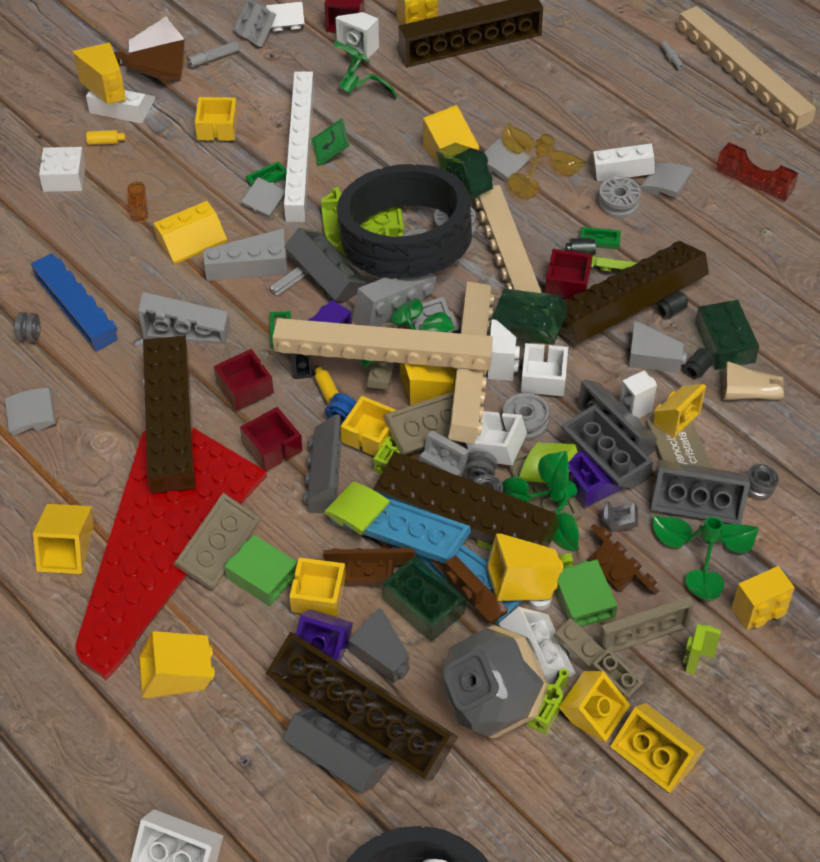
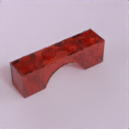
M730 142L719 153L716 168L721 173L784 201L795 190L799 173L783 165H780L775 170L761 169L751 162L746 149Z

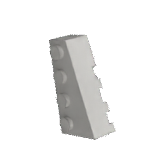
M284 228L204 249L206 280L287 275Z
M430 273L427 276L408 279L382 278L358 288L352 321L357 325L380 327L382 323H387L392 319L393 312L403 303L413 298L421 301L431 295L435 288L436 276Z
M143 292L138 309L143 338L153 339L186 335L188 342L226 344L230 327L227 311Z

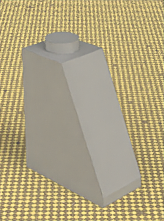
M634 322L629 367L680 373L681 365L686 364L687 353L683 352L684 343L642 323Z

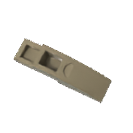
M382 323L381 327L403 329V325H395L394 323ZM373 362L367 380V387L389 390L397 362Z
M571 618L554 633L553 637L570 653L568 657L584 671H604L625 699H628L644 683L609 648L605 651Z

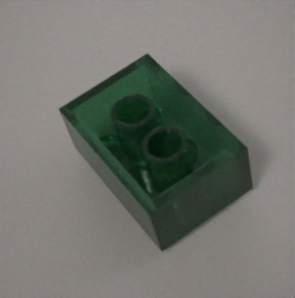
M456 142L436 151L440 169L458 177L464 183L463 186L467 188L470 197L474 198L494 189L492 184L493 177L487 165L488 158L483 151Z
M503 289L492 319L501 323L516 337V340L554 345L568 307L560 295Z
M738 300L698 307L695 324L705 348L713 354L715 370L724 369L726 362L740 366L756 363L759 344Z
M417 556L410 559L382 583V599L431 642L465 614L466 598Z

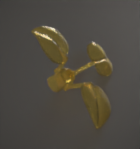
M507 123L503 131V143L509 151L520 154L523 151L528 153L535 147L537 154L527 177L521 173H513L508 178L507 184L509 189L522 199L533 198L539 191L538 182L530 178L541 157L548 156L550 153V162H553L554 170L564 176L577 174L586 164V161L564 151H554L553 145L555 140L549 134H542L534 143L529 134L513 127L510 123Z

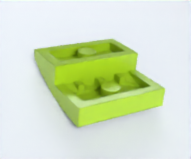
M537 442L527 456L519 477L529 482H544L538 471L539 460L547 454L567 451L569 462L578 452L576 444Z
M353 481L324 513L339 525L343 526L346 524L359 535H362L389 506L390 501L371 488Z

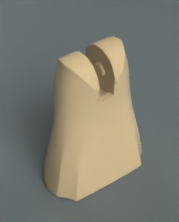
M731 362L725 363L722 376V400L752 398L783 399V377L756 371Z

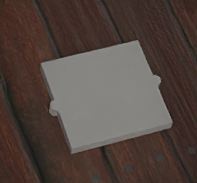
M258 177L241 201V204L252 209L255 213L259 212L270 218L285 196V190L275 186L273 182L269 183Z

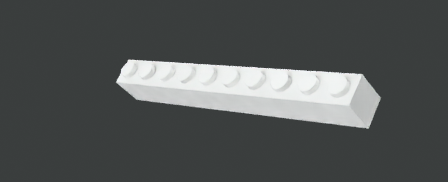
M294 72L284 200L286 222H305L314 97L313 72Z

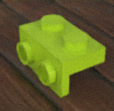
M697 624L695 636H689L683 662L687 663L686 673L695 675L700 655L714 658L721 630L715 629L710 625Z

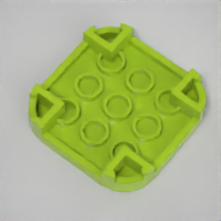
M337 187L332 188V192L326 195L325 198L322 197L321 207L324 236L342 255H347L346 253L344 254L341 245L337 206L342 192ZM401 206L382 210L370 216L360 226L379 235L402 236L404 235V224Z

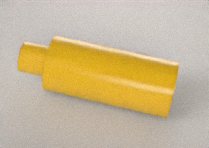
M118 130L87 131L86 138L88 145L119 144V141L126 140L125 133H118Z
M318 367L315 370V381L328 404L332 396L339 393L329 372L323 370L322 367Z

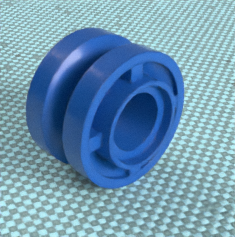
M336 393L324 410L325 415L328 419L334 415H340L342 425L357 402L348 395Z

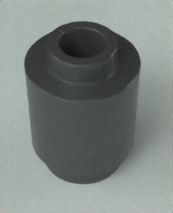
M589 237L570 238L569 243H566V251L595 255V239H590Z
M677 290L659 301L656 305L657 311L661 317L671 318L688 307V298L683 292Z
M698 348L687 360L684 367L685 373L692 379L702 377L714 363L712 352L708 349Z

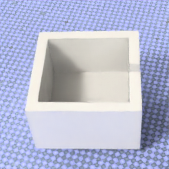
M82 147L43 148L39 172L43 192L82 191L86 165Z
M525 343L521 393L564 396L568 347L549 345L548 362H543L545 345Z
M484 411L482 420H479V422H483L481 435H476L475 444L466 443L469 453L474 451L487 452L496 458L497 464L513 465L527 435L522 415L503 413L502 419L506 428L505 431L498 412Z

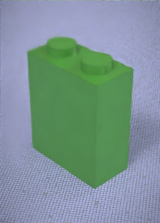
M253 535L249 541H245L234 557L232 556L227 560L225 572L229 581L268 606H271L295 579L298 562L256 535Z
M598 560L583 561L575 566L563 567V572L559 574L557 580L558 585L555 593L567 621L571 618L580 627L616 618L618 605Z

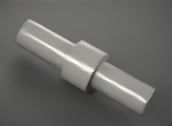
M667 41L662 42L661 47L666 52L668 60L673 62L678 70L683 69L684 64L679 59V54L676 50L672 49Z

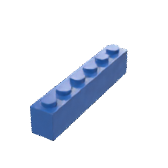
M51 253L31 263L36 280L96 352L117 341L116 331L118 329L114 321L108 320L103 308L97 307L93 296L87 295L82 283L76 282L72 271L66 270L65 264L60 258L57 259Z

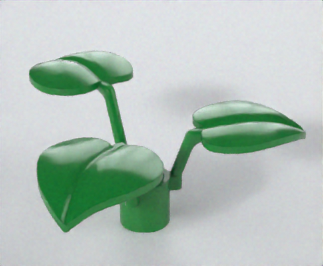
M335 40L334 48L345 50L352 59L344 78L339 84L341 88L351 94L356 86L360 87L368 79H373L388 87L395 99H397V94L393 87L386 80L375 74H369L358 82L359 77L354 74L362 58L370 63V60L353 46Z
M413 298L403 303L393 312L392 322L395 325H403L407 322L411 330H416L411 320L421 315L423 311L422 302L417 298ZM444 312L430 315L424 320L423 326L419 327V330L446 333L455 329L448 315ZM361 359V363L364 368H366L369 364L376 362L374 360L368 361Z
M567 451L547 454L539 460V475L544 482L548 483V488H552L550 490L529 494L528 483L523 478L517 476L509 477L502 482L503 493L530 503L529 498L550 494L555 502L561 503L554 512L557 513L560 525L552 541L565 550H579V530L576 520L569 513H560L563 507L568 505V499L575 497L577 494L576 485L568 480L569 464Z
M657 515L653 517L654 533L658 540L668 547L681 548L685 541L691 542L701 533L703 541L708 544L703 571L697 569L690 571L686 575L685 584L691 593L708 601L717 599L724 589L722 576L717 572H708L713 544L719 540L731 552L747 553L753 548L759 531V527L742 524L724 525L721 519L712 516L705 520L704 526L699 525V528L692 534L690 525L682 519Z

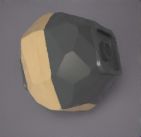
M497 625L485 628L450 647L441 673L444 692L458 724L489 738H497L536 718L543 705L548 687L546 677L531 640L526 636Z

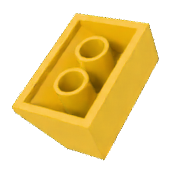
M208 201L153 223L156 240L174 265L204 252V249L227 242V237L219 218Z
M647 703L638 705L633 709L610 746L669 793L692 770L706 749Z

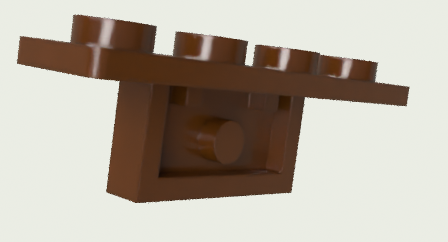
M595 524L591 526L604 543L589 559L591 561L598 560L604 576L617 590L622 592L638 577L655 594L660 591L655 586L658 582L649 573L645 575L640 570L642 565L634 557L628 558L625 554L627 549L619 541L614 543L611 540L612 534L603 525L598 527Z
M407 547L399 549L355 548L341 550L334 548L323 550L325 561L345 563V566H347L345 576L347 586L392 585L395 565H417L415 550Z
M456 555L447 560L445 564L431 559L434 567L489 624L494 623L508 612V608L501 601H497L496 596Z

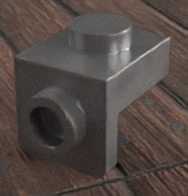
M609 501L604 502V511L601 513L602 520L612 532L638 527V507L635 503L613 508Z

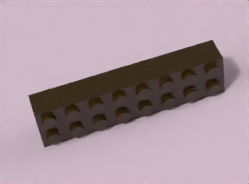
M506 0L399 25V55L405 67L408 68L541 36L543 5L540 0Z
M681 241L674 242L671 246L657 251L656 254L640 260V262L631 267H626L623 271L609 276L606 280L592 285L589 289L575 294L572 298L559 302L556 306L549 309L556 332L576 344L591 338L662 300L673 292L708 275L706 252Z
M186 335L143 339L147 472L151 493L195 489L196 474L190 369Z
M395 451L392 453L373 488L374 491L382 496L468 525L471 529L470 537L493 545L496 534H504L549 547L560 525L557 513Z
M290 632L265 673L424 780H433L459 737L297 633Z

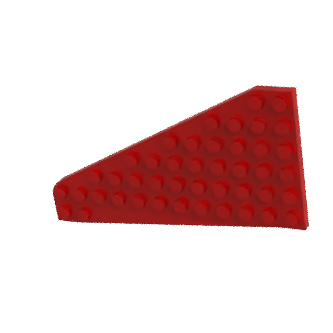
M193 428L195 489L151 493L147 472L146 430L141 435L75 645L81 664L105 680L124 662L136 646V641L188 575L173 564L221 495L225 493L239 504H242L267 477V471Z

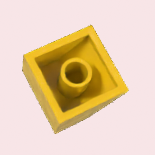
M704 384L681 386L676 392L673 391L663 405L659 404L655 408L653 425L674 439L701 413L706 386Z
M583 671L559 708L573 725L600 741L606 742L630 707V704L604 671Z

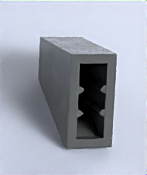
M378 608L349 639V652L392 683H395L399 678L405 677L410 669L409 654L384 611Z

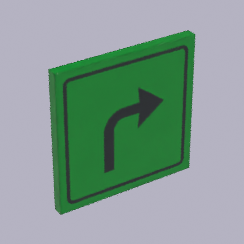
M342 118L312 138L319 166L350 146Z

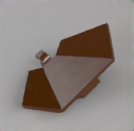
M165 16L129 39L128 55L122 52H114L119 66H126L128 69L136 70L160 80L180 79L184 63L185 39Z

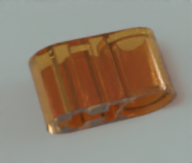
M133 182L127 188L130 216L135 222H143L148 218L146 189L142 182Z

